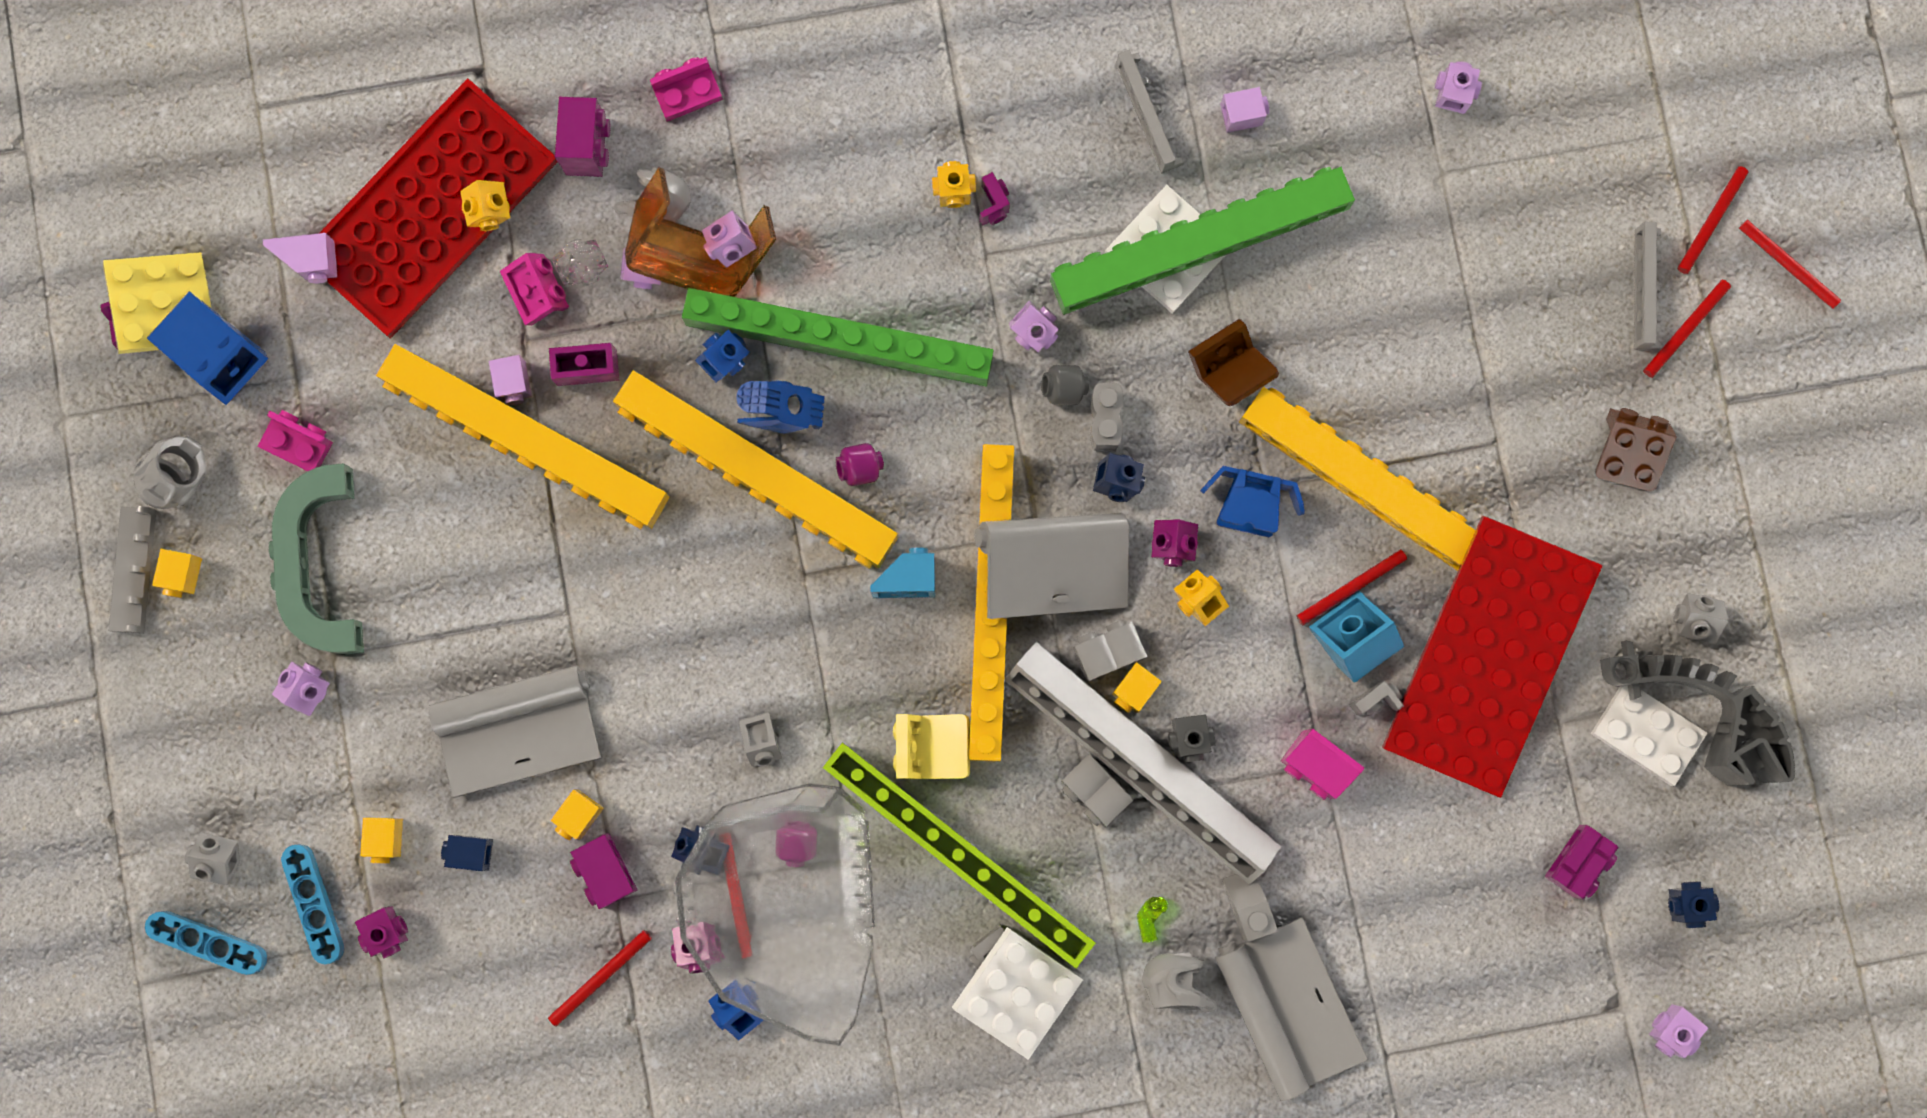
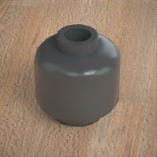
M1053 365L1042 376V395L1047 397L1048 401L1053 405H1078L1083 395L1088 394L1089 379L1087 376H1084L1079 366Z

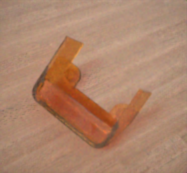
M658 167L635 204L625 249V260L628 269L687 290L692 288L735 297L776 241L769 206L763 205L748 226L757 248L729 267H725L718 259L712 260L704 248V244L707 242L701 231L664 219L667 207L670 204L665 169Z

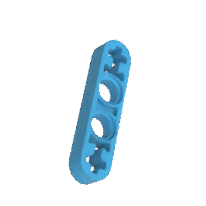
M291 845L282 853L281 862L314 960L320 964L335 963L343 956L345 950L344 943L314 853L306 845ZM294 851L298 854H304L305 859L300 861L302 870L310 869L311 874L301 875L298 878L295 877V873H301L298 864L291 863V858L295 857ZM305 880H311L316 886L315 894L310 898H305L300 893V886ZM315 910H321L326 916L325 924L319 929L313 927L310 923V916ZM329 929L331 935H325L328 945L334 944L335 950L331 952V958L328 954L322 955L321 949L325 947L323 937L317 939L315 937V934L324 933Z
M161 911L153 913L146 920L145 931L151 939L245 975L258 973L267 964V954L259 945L178 914ZM165 918L164 924L166 926L179 928L175 933L172 931H161L159 933L160 928L156 926V922ZM189 928H194L199 933V941L194 946H189L184 941V933ZM219 939L225 940L229 946V951L223 958L216 956L213 951V946ZM254 952L253 958L257 960V964L247 967V960L234 957L237 953L248 955Z

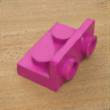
M698 57L691 58L685 61L683 66L673 70H661L655 74V77L650 79L667 122L723 100L706 57L701 59Z
M525 253L500 270L525 325L532 326L554 311H564L569 308L565 299V291L558 284L553 274L552 264L544 254Z
M281 410L279 415L269 411L267 416L271 418V421L257 447L306 471L320 467L333 444L332 441L324 437L326 431L310 423L307 428L296 424L299 418L284 410Z

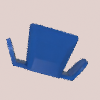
M779 380L769 382L749 381L742 384L737 392V404L743 411L773 416L739 418L737 420L739 424L781 434L809 428V425H812L813 429L818 430L822 427L823 420L821 419L823 418L822 411H824V405L822 404H824L825 396L812 393V389L809 387L797 386L790 382ZM791 397H797L800 402L799 412L795 415L788 408V399Z
M1222 466L1200 490L1204 494L1220 476L1233 478L1216 523L1220 527L1269 538L1278 531L1280 489L1289 492L1297 515L1305 514L1297 482L1284 480L1279 477Z

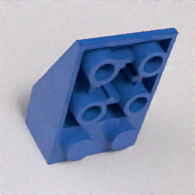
M190 291L147 337L151 343L199 385L225 405L233 399L268 360L264 350Z

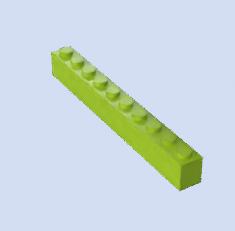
M843 742L822 767L1074 968L1079 966L1096 944L1090 937Z

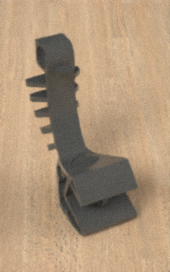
M1627 640L1621 641L1623 656L1600 660L1603 679L1612 686L1628 685L1630 700L1642 697L1640 684L1643 683L1681 684L1699 689L1719 699L1722 705V714L1704 767L1724 784H1754L1755 780L1751 775L1754 772L1762 783L1791 782L1795 778L1794 753L1791 742L1787 741L1789 735L1783 722H1779L1780 717L1769 705H1764V698L1754 686L1743 687L1733 693L1728 691L1737 675L1724 671L1718 674L1714 683H1712L1719 667L1706 663L1700 666L1701 660L1697 658L1682 659V656L1653 655L1645 656L1638 660V654H1635L1633 642ZM1618 663L1622 664L1626 669V676L1623 680L1615 672V667Z

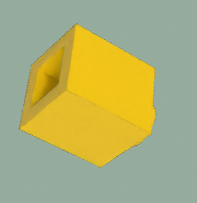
M160 549L152 586L162 588V595L182 598L183 593L194 595L202 558L192 554Z
M1136 662L1113 691L1112 695L1117 698L1114 703L1128 714L1131 710L1138 713L1162 681Z
M573 789L550 821L557 825L555 831L569 841L572 837L582 839L604 807L582 791Z
M363 818L360 856L371 857L370 863H390V857H401L403 819Z

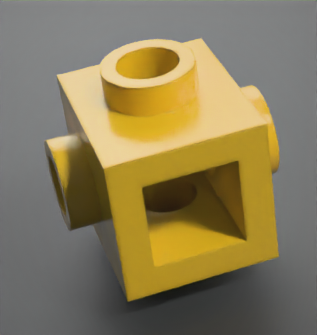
M949 161L944 163L943 166L937 167V177H932L933 196H939L940 207L960 208L971 204V193L976 192L975 174H969L968 164H961L959 161Z
M476 180L460 191L462 210L465 214L467 227H480L481 231H492L498 229L499 224L510 218V206L507 201L504 182Z
M1199 570L1193 572L1173 589L1180 599L1177 602L1180 610L1188 618L1193 615L1204 626L1208 625L1229 607L1220 592L1222 587L1218 581L1211 575L1209 577L1204 576Z

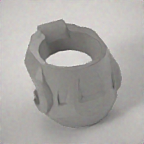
M653 167L652 170L638 169L639 182L647 187L645 201L629 200L617 202L614 205L615 212L672 228L690 206L691 193L689 186L682 177L658 167Z
M188 435L185 437L175 436L156 443L145 459L139 461L133 471L134 487L139 498L145 504L157 509L176 508L178 505L184 506L192 498L205 478L206 463L205 454L201 449L202 445ZM172 453L182 457L190 467L191 478L187 480L174 464L159 458L160 455Z
M1191 953L1159 954L1150 960L1145 966L1142 983L1154 1009L1201 1010L1204 1013L1215 1011L1217 1009L1216 1000L1195 990L1192 986L1193 974L1200 972L1199 968L1204 966V960L1193 958Z

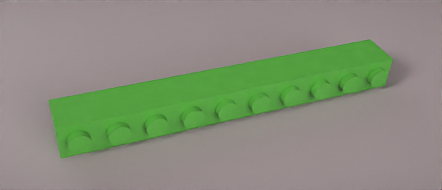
M1331 167L1322 168L1313 174L1314 177L1303 180L1302 177L1292 179L1285 184L1284 188L1276 191L1273 188L1265 189L1256 194L1257 198L1245 201L1244 198L1235 200L1227 205V209L1219 212L1216 209L1208 210L1198 216L1199 219L1188 223L1187 220H1181L1172 224L1170 230L1159 233L1158 230L1151 231L1143 235L1141 240L1130 244L1129 241L1121 242L1112 247L1113 251L1101 255V252H1094L1083 258L1084 261L1072 265L1071 262L1059 265L1054 269L1055 272L1051 273L1050 283L1062 314L1071 313L1349 210L1355 198L1342 167L1331 170Z
M688 288L682 313V319L688 327L724 333L729 329L731 333H736L743 338L985 387L988 385L994 349L692 288Z

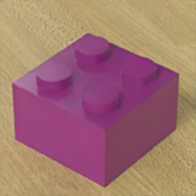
M559 96L555 158L566 176L603 177V167H608L609 152L604 147L605 137H610L611 124L610 119H606L605 109L601 108L597 98Z

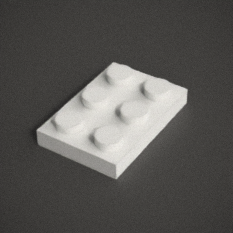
M1628 685L1620 686L1590 734L1668 785L1675 786L1707 735V732L1642 690V697L1630 700Z

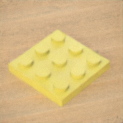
M201 252L103 260L118 354L159 350L147 337L189 291L211 308Z

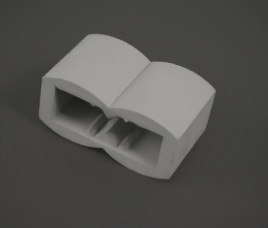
M1097 383L1090 401V410L1094 419L1090 429V443L1094 451H1116L1122 439L1123 423L1119 414L1123 406L1124 396L1119 383Z
M1120 620L1106 626L1107 633L1096 637L1095 632H1091L1077 638L1079 644L1075 645L1073 650L1087 682L1147 657L1133 622L1125 625L1124 621Z
M1090 754L1061 781L1065 785L1062 789L1063 793L1074 804L1078 800L1087 808L1084 814L1095 826L1102 823L1107 827L1133 801V798Z

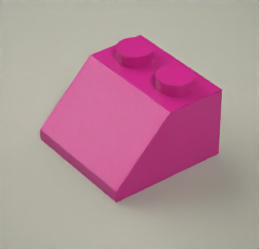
M1314 729L1302 731L1280 760L1286 765L1284 771L1298 781L1301 778L1312 785L1309 790L1322 800H1325L1327 797L1337 799L1364 770L1362 765Z

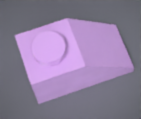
M326 233L263 239L264 247L305 280H308L309 283H325L327 278L337 277L335 241Z

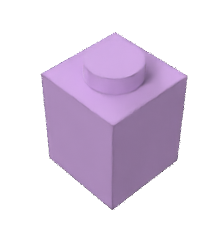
M1260 87L1224 94L1220 103L1227 133L1262 126L1266 116L1269 114L1268 99L1266 96L1262 97Z
M520 355L489 361L494 394L499 401L505 402L506 405H517L523 403L524 398L532 397L526 361Z

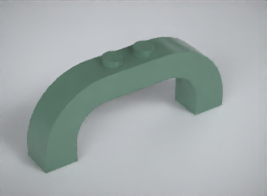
M344 463L320 466L307 471L295 479L283 492L275 508L272 521V541L269 542V555L274 560V572L271 573L270 582L276 594V603L281 618L291 633L299 640L313 648L335 654L364 653L362 622L355 619L327 621L315 611L310 597L307 525L312 514L323 504L336 500L355 499L353 468Z

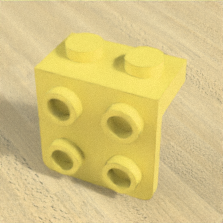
M896 714V722L893 726V736L896 740L893 768L896 772V779L967 778L970 775V720L967 715L919 716Z

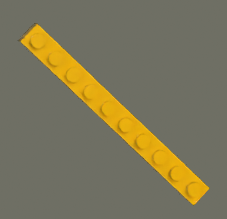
M394 344L376 374L384 382L382 387L397 396L401 392L409 395L411 398L408 402L426 411L428 406L438 411L435 417L451 426L455 421L465 426L463 432L476 440H480L481 436L492 441L489 445L491 448L504 455L508 451L518 455L519 457L516 461L531 470L538 466L546 471L543 475L544 477L558 485L561 484L562 480L573 486L570 490L571 492L586 500L589 495L598 499L600 502L597 506L613 515L618 510L627 515L625 519L627 523L640 530L643 525L650 529L653 528L670 498L663 490L397 344Z
M634 370L613 400L614 404L619 408L617 413L626 420L633 423L636 418L645 424L643 429L652 436L659 439L663 435L671 440L669 445L678 452L685 455L689 451L698 457L696 462L707 470L712 471L714 467L724 473L722 478L737 488L740 483L751 489L748 493L751 497L763 504L768 500L777 505L775 508L777 513L789 520L793 516L803 522L801 526L803 529L815 536L819 532L830 538L828 541L829 545L844 553L845 549L856 554L854 560L868 569L872 565L880 568L899 538L897 532Z
M1263 386L1240 419V424L1456 571L1459 570L1476 531L1466 524L1467 520L1465 517L1455 511H1450L1449 513L1439 506L1441 502L1436 497L1428 493L1421 494L1414 489V483L1408 478L1401 475L1396 477L1388 471L1389 467L1383 461L1377 458L1371 460L1362 453L1363 449L1350 440L1343 441L1336 436L1337 432L1334 428L1326 423L1318 424L1310 418L1311 414L1299 405L1293 407L1284 401L1285 396L1274 388H1269L1268 390Z
M983 444L979 525L985 521L1011 520L1014 465L1013 445ZM978 547L969 760L1000 762L1007 618H987L988 555L983 553L980 547Z

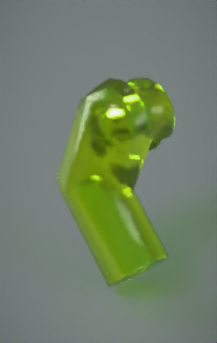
M1153 896L1147 899L1137 913L1142 943L1158 940L1154 922L1161 913H1165L1168 909V903L1163 897Z

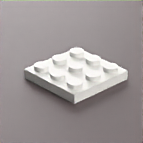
M1166 185L1110 244L1105 253L1113 251L1112 247L1121 242L1129 241L1132 244L1140 241L1143 235L1151 231L1158 230L1159 233L1170 230V226L1178 221L1187 220L1189 223L1197 220L1200 213ZM1227 255L1141 287L1173 314Z
M1007 927L952 1008L1029 1060L1083 979Z

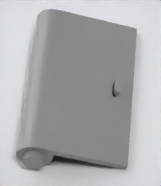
M1111 513L981 522L979 528L975 530L974 539L976 546L980 547L981 551L988 555L987 618L996 619L1128 608L1129 524L1125 514Z
M578 666L429 705V718L435 734L440 737L452 798L601 759L586 689L590 688L586 670L580 671Z
M1302 917L1278 927V932L1242 943L1238 946L1236 941L1218 948L1220 954L1215 957L1280 1101L1295 1098L1309 1090L1310 1085L1368 1061Z

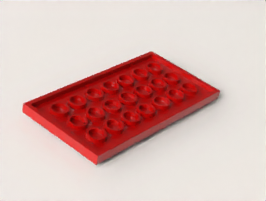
M467 78L320 232L326 233L335 241L337 277L327 278V282L391 339L492 232L481 231L480 227H467L465 214L462 210L460 191L476 180L504 182L510 213L558 163L555 155Z
M1482 516L1401 701L1404 707L1397 711L1382 748L1501 798L1603 565L1496 520Z

